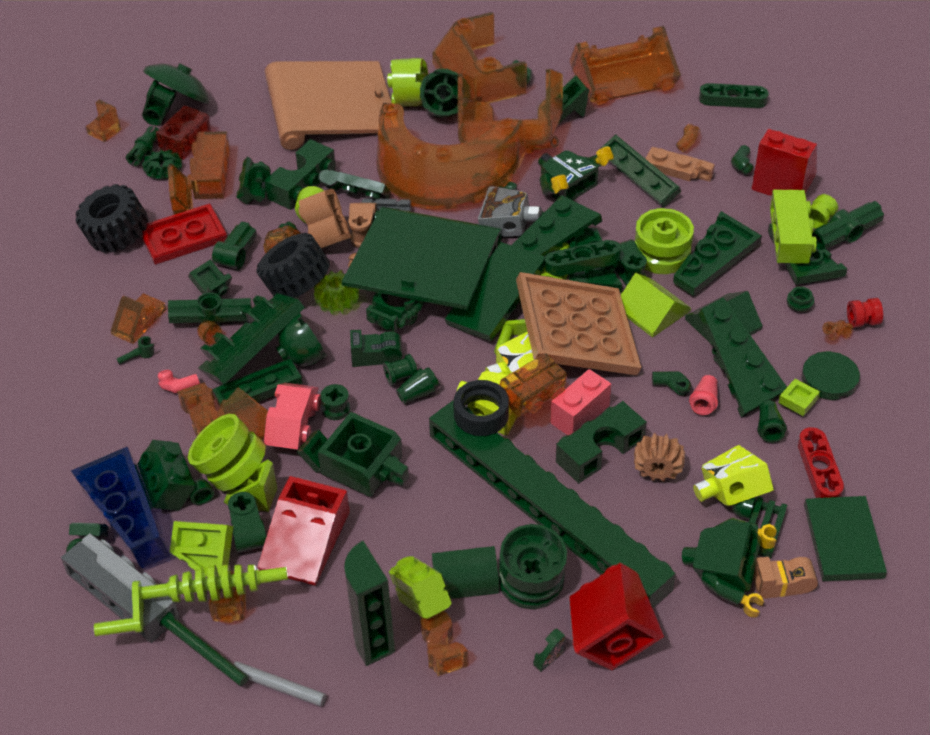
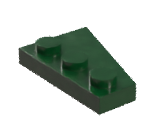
M769 224L768 233L774 243L772 224ZM817 245L816 252L811 253L809 263H784L795 285L844 277L848 270L842 263L837 264L831 259L832 254L827 249L821 250Z
M587 227L584 229L585 233L577 239L572 237L570 239V248L602 241L598 229ZM579 257L577 259H587L588 257ZM614 265L577 272L568 276V280L619 288V291H622V283L616 277Z

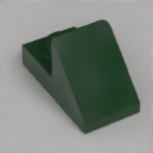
M575 75L541 109L556 126L573 110L584 117L589 89Z

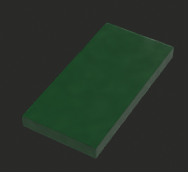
M501 242L487 262L468 309L453 307L445 318L446 324L492 342L521 301L516 283L519 273L539 275L545 267V256Z

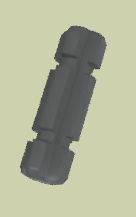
M364 198L361 202L376 203L377 211L381 207L411 211V201L409 199H400V201H397V199H376V201H373V199Z

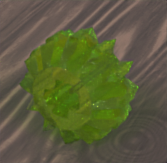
M342 269L338 273H333L330 270L329 274H325L321 281L314 286V299L322 311L328 309L332 314L339 310L343 314L345 308L352 309L354 303L358 302L359 289L342 286L341 281L345 276Z

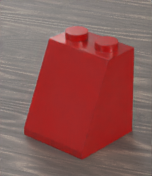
M768 129L759 143L751 190L772 196L773 190H805L806 194L817 173V143Z
M622 563L609 567L604 574L592 582L585 583L580 587V590L569 596L575 653L605 668L614 670L664 638L638 573Z

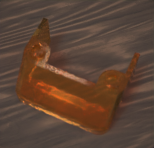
M493 12L460 18L454 22L432 52V60L436 69L455 71L466 84L467 99L463 108H472L526 94L527 63L525 61L502 66L500 61L493 57H485L478 60L473 52V49L494 45Z
M546 69V99L538 107V119L494 121V110L489 103L476 102V78L463 73L458 74V139L462 145L471 148L545 145L551 141L562 116V73Z

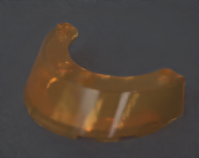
M383 102L380 109L376 158L380 181L396 194L399 200L409 199L411 205L425 209L457 208V204L469 201L475 204L484 200L489 187H504L516 174L527 150L523 120L504 118L497 121L486 133L471 141L454 145H436L419 140L407 130L404 124V109L402 106Z

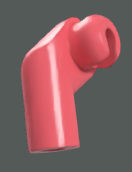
M163 370L157 376L159 379L158 384L162 389L176 394L200 387L197 374L178 379L173 377V373L170 370Z

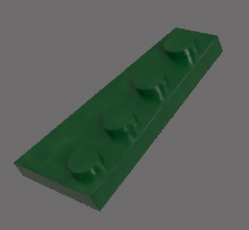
M561 195L512 246L545 256L550 252L562 249L563 243L572 237L577 239L585 233L584 229L590 225L596 226L603 221L600 213Z
M721 211L715 223L711 224L707 229L704 238L696 244L693 253L688 255L674 274L673 283L694 296L761 243L762 235Z
M724 297L702 308L698 313L711 346H715L719 356L717 359L721 370L724 369L729 380L728 387L731 395H735L739 407L737 409L740 417L742 418L759 408L762 402L773 400L780 396L787 388L786 384Z

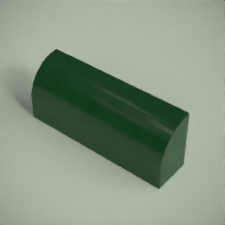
M363 540L349 551L345 559L344 570L355 647L364 664L369 666L395 653L388 579Z

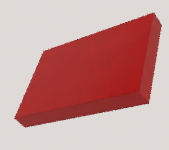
M209 203L147 223V228L142 231L143 235L141 236L156 265L214 246L218 241L224 242L227 238V233Z

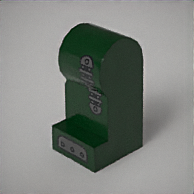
M350 330L352 367L383 365V362L386 361L392 363L402 359V338L398 333L388 331L380 335H362L361 330Z

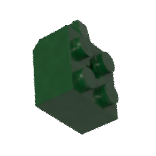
M353 412L347 415L318 451L322 475L369 497H372L383 481L388 480L403 486L409 478L408 466L399 462L403 456L402 442L399 435L395 431Z

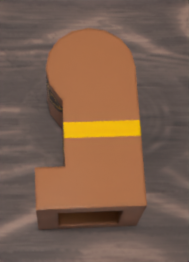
M769 557L756 558L753 580L757 594L762 596L763 599L805 594L813 591L818 586L813 564L809 558L797 557L789 561H770Z

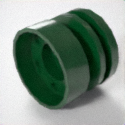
M527 524L509 532L501 543L499 585L502 594L511 603L521 608L538 609L550 605L557 600L562 592L567 549L564 540L554 530L544 525Z

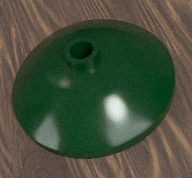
M164 63L146 66L143 70L149 77L190 98L205 104L210 102L209 94L203 83L191 74V68L179 63L178 67Z

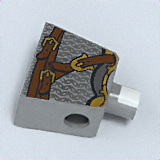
M489 187L478 222L481 225L502 228V237L520 236L524 233L527 222H535L542 215L541 207L529 206L528 194L526 192Z

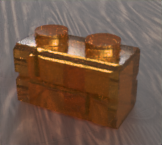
M545 353L502 378L500 386L506 390L509 396L510 409L518 417H521L527 412L531 414L537 412L542 407L543 402L550 398L553 400L565 391L564 386L567 374L558 364L555 365V361Z

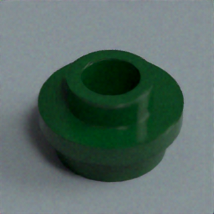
M795 287L787 295V304L796 311L810 310L814 305L813 293L806 287Z

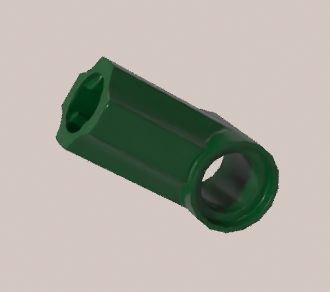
M241 221L240 224H237L224 242L218 241L212 251L213 263L240 270L245 263L246 251L257 237L256 229L247 222Z

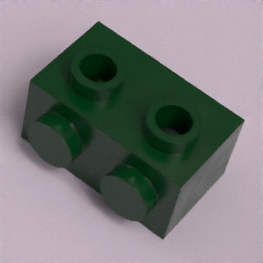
M152 439L137 463L152 507L180 511L196 487L179 443Z

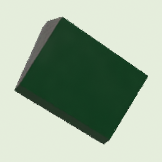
M748 291L725 294L685 315V320L710 343L698 313L702 308L724 297L750 335L762 330V323Z

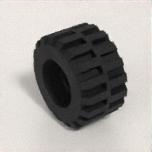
M113 184L110 187L107 185L100 190H95L85 198L84 202L80 203L79 209L75 214L77 217L75 218L76 223L90 245L95 250H100L104 253L107 251L116 252L118 249H125L126 246L135 243V240L143 235L142 231L146 230V223L148 222L147 213L134 191L126 185L119 186L118 184Z
M302 233L288 237L272 247L258 263L256 273L273 297L278 293L295 298L306 293L321 281L328 272L330 261L312 234Z

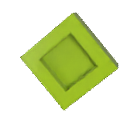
M794 379L780 395L779 403L804 416L818 400L820 391Z

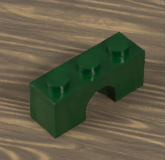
M310 139L295 153L298 170H287L279 167L264 180L267 199L292 210L295 207L298 194L303 188L319 186L321 183L319 174L322 170L334 171L336 169L334 149Z
M622 401L614 407L607 408L602 415L594 420L585 422L580 429L571 435L562 437L556 444V463L579 484L601 470L603 451L598 446L610 445L622 454H625L637 446L638 442L642 441L646 433L647 421Z

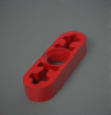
M814 427L803 429L800 433L798 449L815 497H841L844 483L825 433ZM812 442H813L814 444H817L815 451H813L814 447H813ZM822 461L828 465V468L818 469L812 463ZM826 479H828V480H827V485H828L829 489L826 488V487H824V485H825V480H826Z

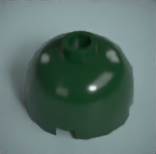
M450 69L434 70L423 79L420 86V100L424 109L438 118H448L457 114L463 108L467 99L466 84L457 72Z
M299 313L276 335L280 345L275 348L284 361L291 359L295 365L302 367L311 366L327 357V354L308 324L300 318L302 316Z

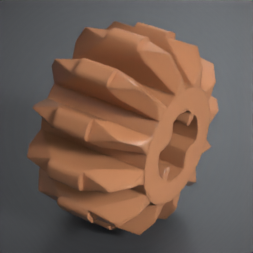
M654 432L652 437L643 436L642 441L637 443L634 451L635 469L640 470L643 477L650 476L651 481L657 478L665 482L667 477L675 479L676 475L681 473L684 467V446L679 444L678 438L669 439L667 434L658 436Z

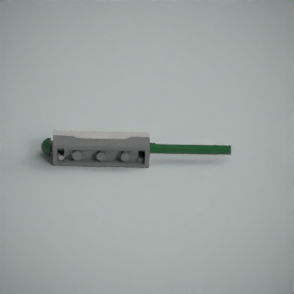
M90 533L83 539L77 538L70 541L67 545L66 553L61 557L67 575L121 619L133 618V581L140 580L142 587L156 585L152 577L146 572L139 573L126 556L119 557L115 554L113 548L106 540L102 539L99 541ZM169 596L144 600L143 632L138 633L147 641L153 643L168 629L237 685L242 687L249 679L248 675L178 621L180 618L176 607L178 602H173Z

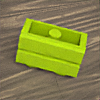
M413 556L400 559L396 566L390 568L389 575L393 585L396 586L395 590L399 601L415 613H418L422 618L428 619L449 608L452 604L447 590L444 589L445 584L441 573Z

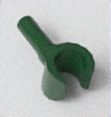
M149 336L141 337L138 340V348L116 358L118 364L120 365L138 356L142 358L152 357L154 354V344H151Z

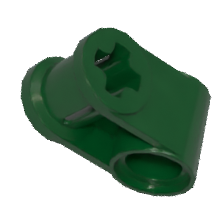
M154 80L146 95V102L142 112L143 119L150 125H160L171 109L177 91L171 90Z
M633 239L619 243L621 259L618 263L613 264L616 273L626 286L635 273L646 276L644 268L647 265V259Z
M248 492L233 494L228 501V508L237 553L264 547L266 533L254 496Z

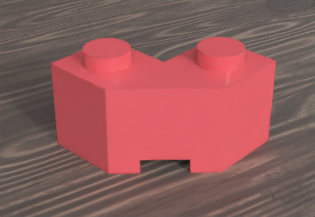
M291 383L277 385L275 397H277L276 407H270L266 417L265 445L297 450L311 435V426L308 425V418L315 416L316 411L318 412L321 406V395L318 394V387Z

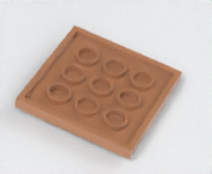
M519 273L516 283L534 361L637 375L639 373L641 364L619 288Z

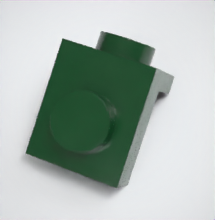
M211 259L189 272L188 275L189 279L202 294L210 292L218 294L220 297L229 291V285L232 280V276L229 273L224 276Z

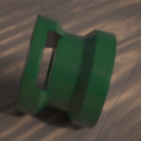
M339 384L326 386L320 393L323 415L329 420L334 421L345 418L350 412L348 390Z

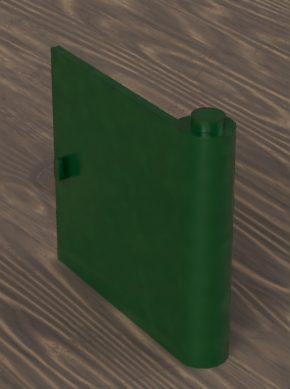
M381 207L374 214L373 223L341 281L342 286L467 310L491 253H494L502 242V228Z

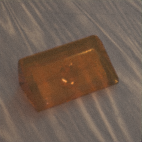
M168 164L169 196L173 215L193 209L190 180L173 164Z

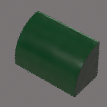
M495 546L432 553V568L441 573L445 584L444 589L447 590L450 599L499 594Z

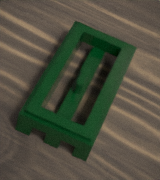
M758 496L749 522L756 524L760 510H764L766 512L761 525L762 528L764 525L769 524L772 513L777 514L774 526L777 532L775 537H771L777 540L788 505L782 503L781 507L776 506V501L769 500V503L763 502V497ZM760 546L758 555L771 558L774 548L765 549Z

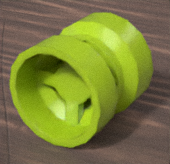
M821 194L812 202L809 218L813 219L814 229L828 223L838 212V203L832 196Z

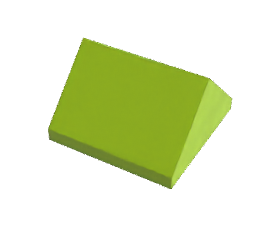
M638 273L634 274L621 294L627 318L652 338L691 312L690 306L659 283Z

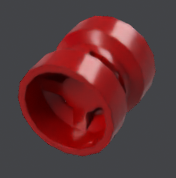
M869 298L866 302H861L860 300L849 301L847 304V318L850 326L857 328L867 323L870 325H880L883 321L881 301L878 298Z

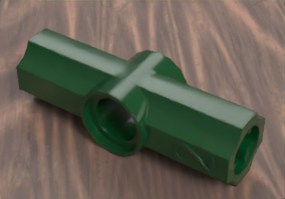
M873 201L850 212L842 209L836 212L830 222L814 229L812 237H816L817 246L821 250L828 249L844 240L852 243L862 235L864 230L883 221L884 213L881 205Z
M210 292L202 294L197 300H168L169 323H200L205 328L213 329L219 327L223 322L248 321L241 314L240 310L243 307L252 309L251 298L221 299L218 294Z

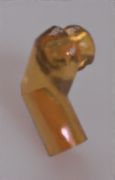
M692 124L685 126L683 130L684 136L676 143V147L681 152H686L699 138L701 130L698 126Z
M845 320L828 321L823 324L822 329L825 337L833 341L837 340L840 335L844 338L850 337L853 325L845 323Z

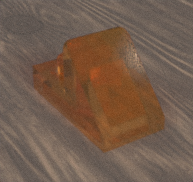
M144 293L136 301L122 296L112 324L111 334L134 344L166 311L165 302Z

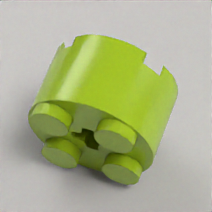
M423 58L391 60L392 73H388L387 83L389 88H393L391 96L392 106H422L420 86L423 79L429 75L426 61Z

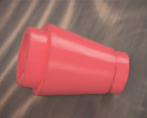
M703 376L689 398L692 410L699 415H708L718 406V381L714 376Z

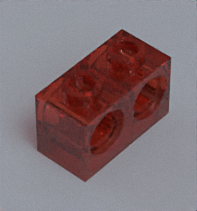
M184 106L156 132L159 149L163 151L171 149L173 153H179L180 159L184 160L212 133L209 116L207 113Z

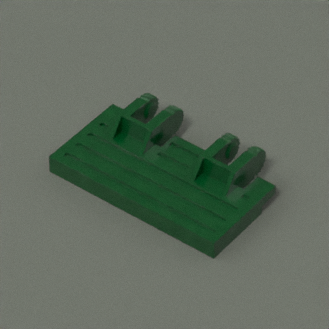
M277 293L268 301L265 297L256 295L252 299L255 305L252 309L243 307L240 310L244 318L250 323L246 322L230 339L224 334L217 332L213 336L216 343L212 346L204 344L200 348L205 356L212 361L206 360L198 369L209 378L224 385L305 308L298 299Z

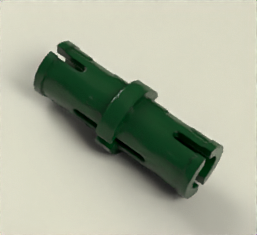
M149 126L145 133L134 141V147L126 154V161L130 165L135 161L134 166H138L143 158L153 151V145L161 137V131L157 127L152 131L153 126Z

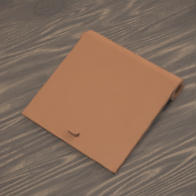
M379 61L272 62L265 68V76L280 143L285 149L294 150L301 147L304 143L305 134L400 132Z

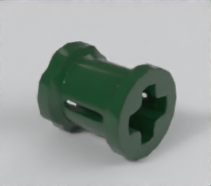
M407 354L404 359L392 363L388 361L383 362L384 374L390 386L396 385V382L411 377L418 371L411 354Z

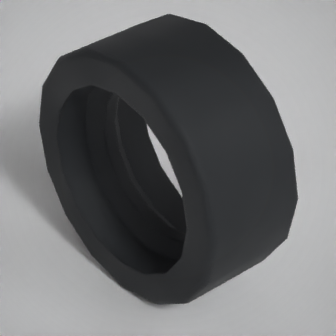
M489 380L467 382L454 395V419L457 426L466 433L474 436L495 434L504 428L509 420V396L506 390L498 383ZM476 400H487L496 404L499 409L486 416H476L468 413L464 407Z

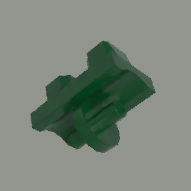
M247 156L243 160L242 173L239 175L240 187L236 198L246 204H250L253 199L261 202L265 198L266 188L264 180L271 175L270 167L263 162L254 163Z

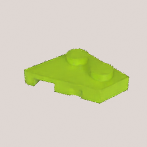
M174 521L170 553L180 560H185L189 567L194 570L203 568L207 577L208 566L216 565L218 575L221 576V565H229L233 526Z

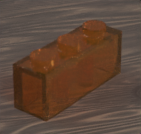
M227 131L198 132L196 142L192 143L194 158H190L191 174L187 176L188 189H192L194 199H224L230 156Z

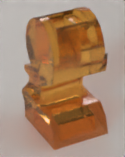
M204 382L177 391L181 408L185 413L190 414L193 431L198 436L206 426L218 418L213 390L207 387Z
M441 611L428 619L421 617L422 639L427 644L429 668L434 670L437 676H441L469 666L468 650L465 646L458 642L450 644L453 641V625L450 616L445 611Z

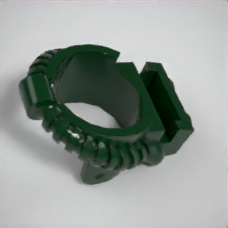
M375 292L372 305H369L366 309V319L372 324L383 327L385 330L395 332L398 329L404 328V326L412 325L416 322L424 301L412 299L405 302L404 307H393L387 304L388 294Z

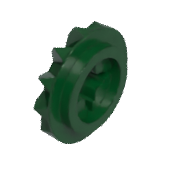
M161 149L160 152L152 151L151 156H145L142 163L143 171L151 178H168L180 171L182 160L179 153H173L171 149L168 151Z

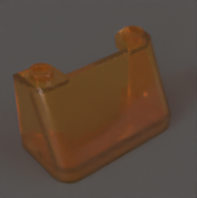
M664 26L653 28V34L650 37L639 36L637 42L597 49L596 45H592L589 48L587 41L576 43L570 58V65L574 74L589 89L588 98L591 102L599 105L611 99L659 89L666 91L675 87V83L679 80L681 74Z

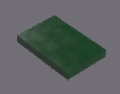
M866 496L805 499L804 508L822 581L885 579L887 570Z

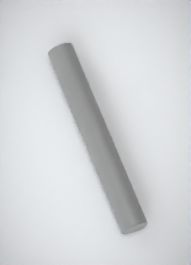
M238 661L234 663L237 668L249 676L248 680L320 707L323 706L326 700L325 693Z

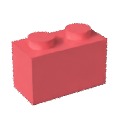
M587 370L551 401V424L566 435H571L580 429L585 422L594 420L610 406L611 383L592 370Z

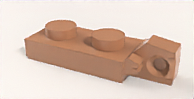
M651 147L645 158L663 174L686 181L698 178L710 182L714 174L715 164L661 148Z

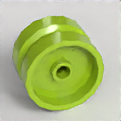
M666 208L649 210L640 216L636 223L635 243L647 259V265L644 270L655 274L677 272L688 255L691 254L694 225L690 218L682 212Z
M226 414L212 421L200 432L189 449L188 461L199 473L205 474L208 481L214 487L221 491H227L245 482L255 472L265 455L266 446L254 432L248 431L246 424L237 415Z

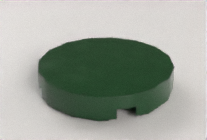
M826 351L809 356L803 365L801 378L803 383L805 382L808 386L820 391V398L838 400L841 396L847 395L848 397L854 393L858 387L860 372L857 365L849 357L840 353Z

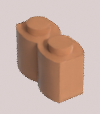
M333 189L325 190L299 200L300 217L308 225V234H312L321 248L351 238L347 221L342 214L339 199Z

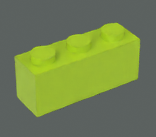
M773 190L770 216L777 263H809L811 253L816 252V237H812L814 223L813 219L809 218L811 204L810 201H806L805 190Z

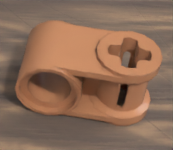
M350 203L348 223L352 229L350 239L354 247L360 248L373 223L374 214L377 211L376 203Z

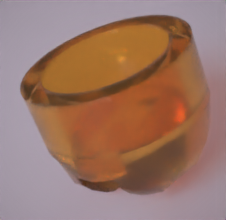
M204 321L197 328L199 338L209 345L216 343L213 336L217 332L222 334L221 327L212 321Z

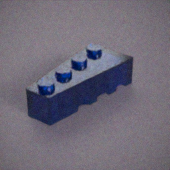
M128 446L71 470L83 492L142 569L171 556L137 463Z

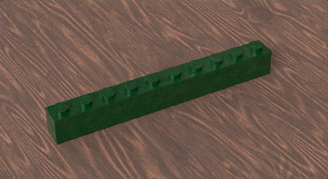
M454 400L429 418L430 437L538 525H544L554 530L564 540L565 546L597 573L602 575L606 569L618 563H622L636 571L652 609L673 591L676 573L668 563L657 559L642 543L634 541L619 525L611 523L596 507L590 506L583 501L576 491L568 489L558 481L553 473L545 471L536 464L530 455H525L517 449L511 440L503 438L498 433L488 436H474L464 432L457 426L454 419ZM467 406L464 407V409H465L468 413H471V414L474 415V413L472 412V410H471L469 407H467Z

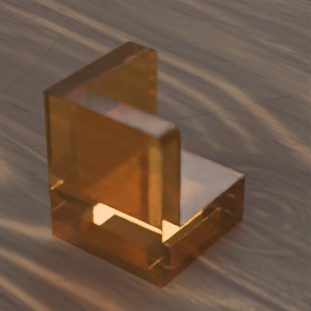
M99 99L95 102L98 116L85 127L88 135L106 142L119 132L121 127L116 107Z

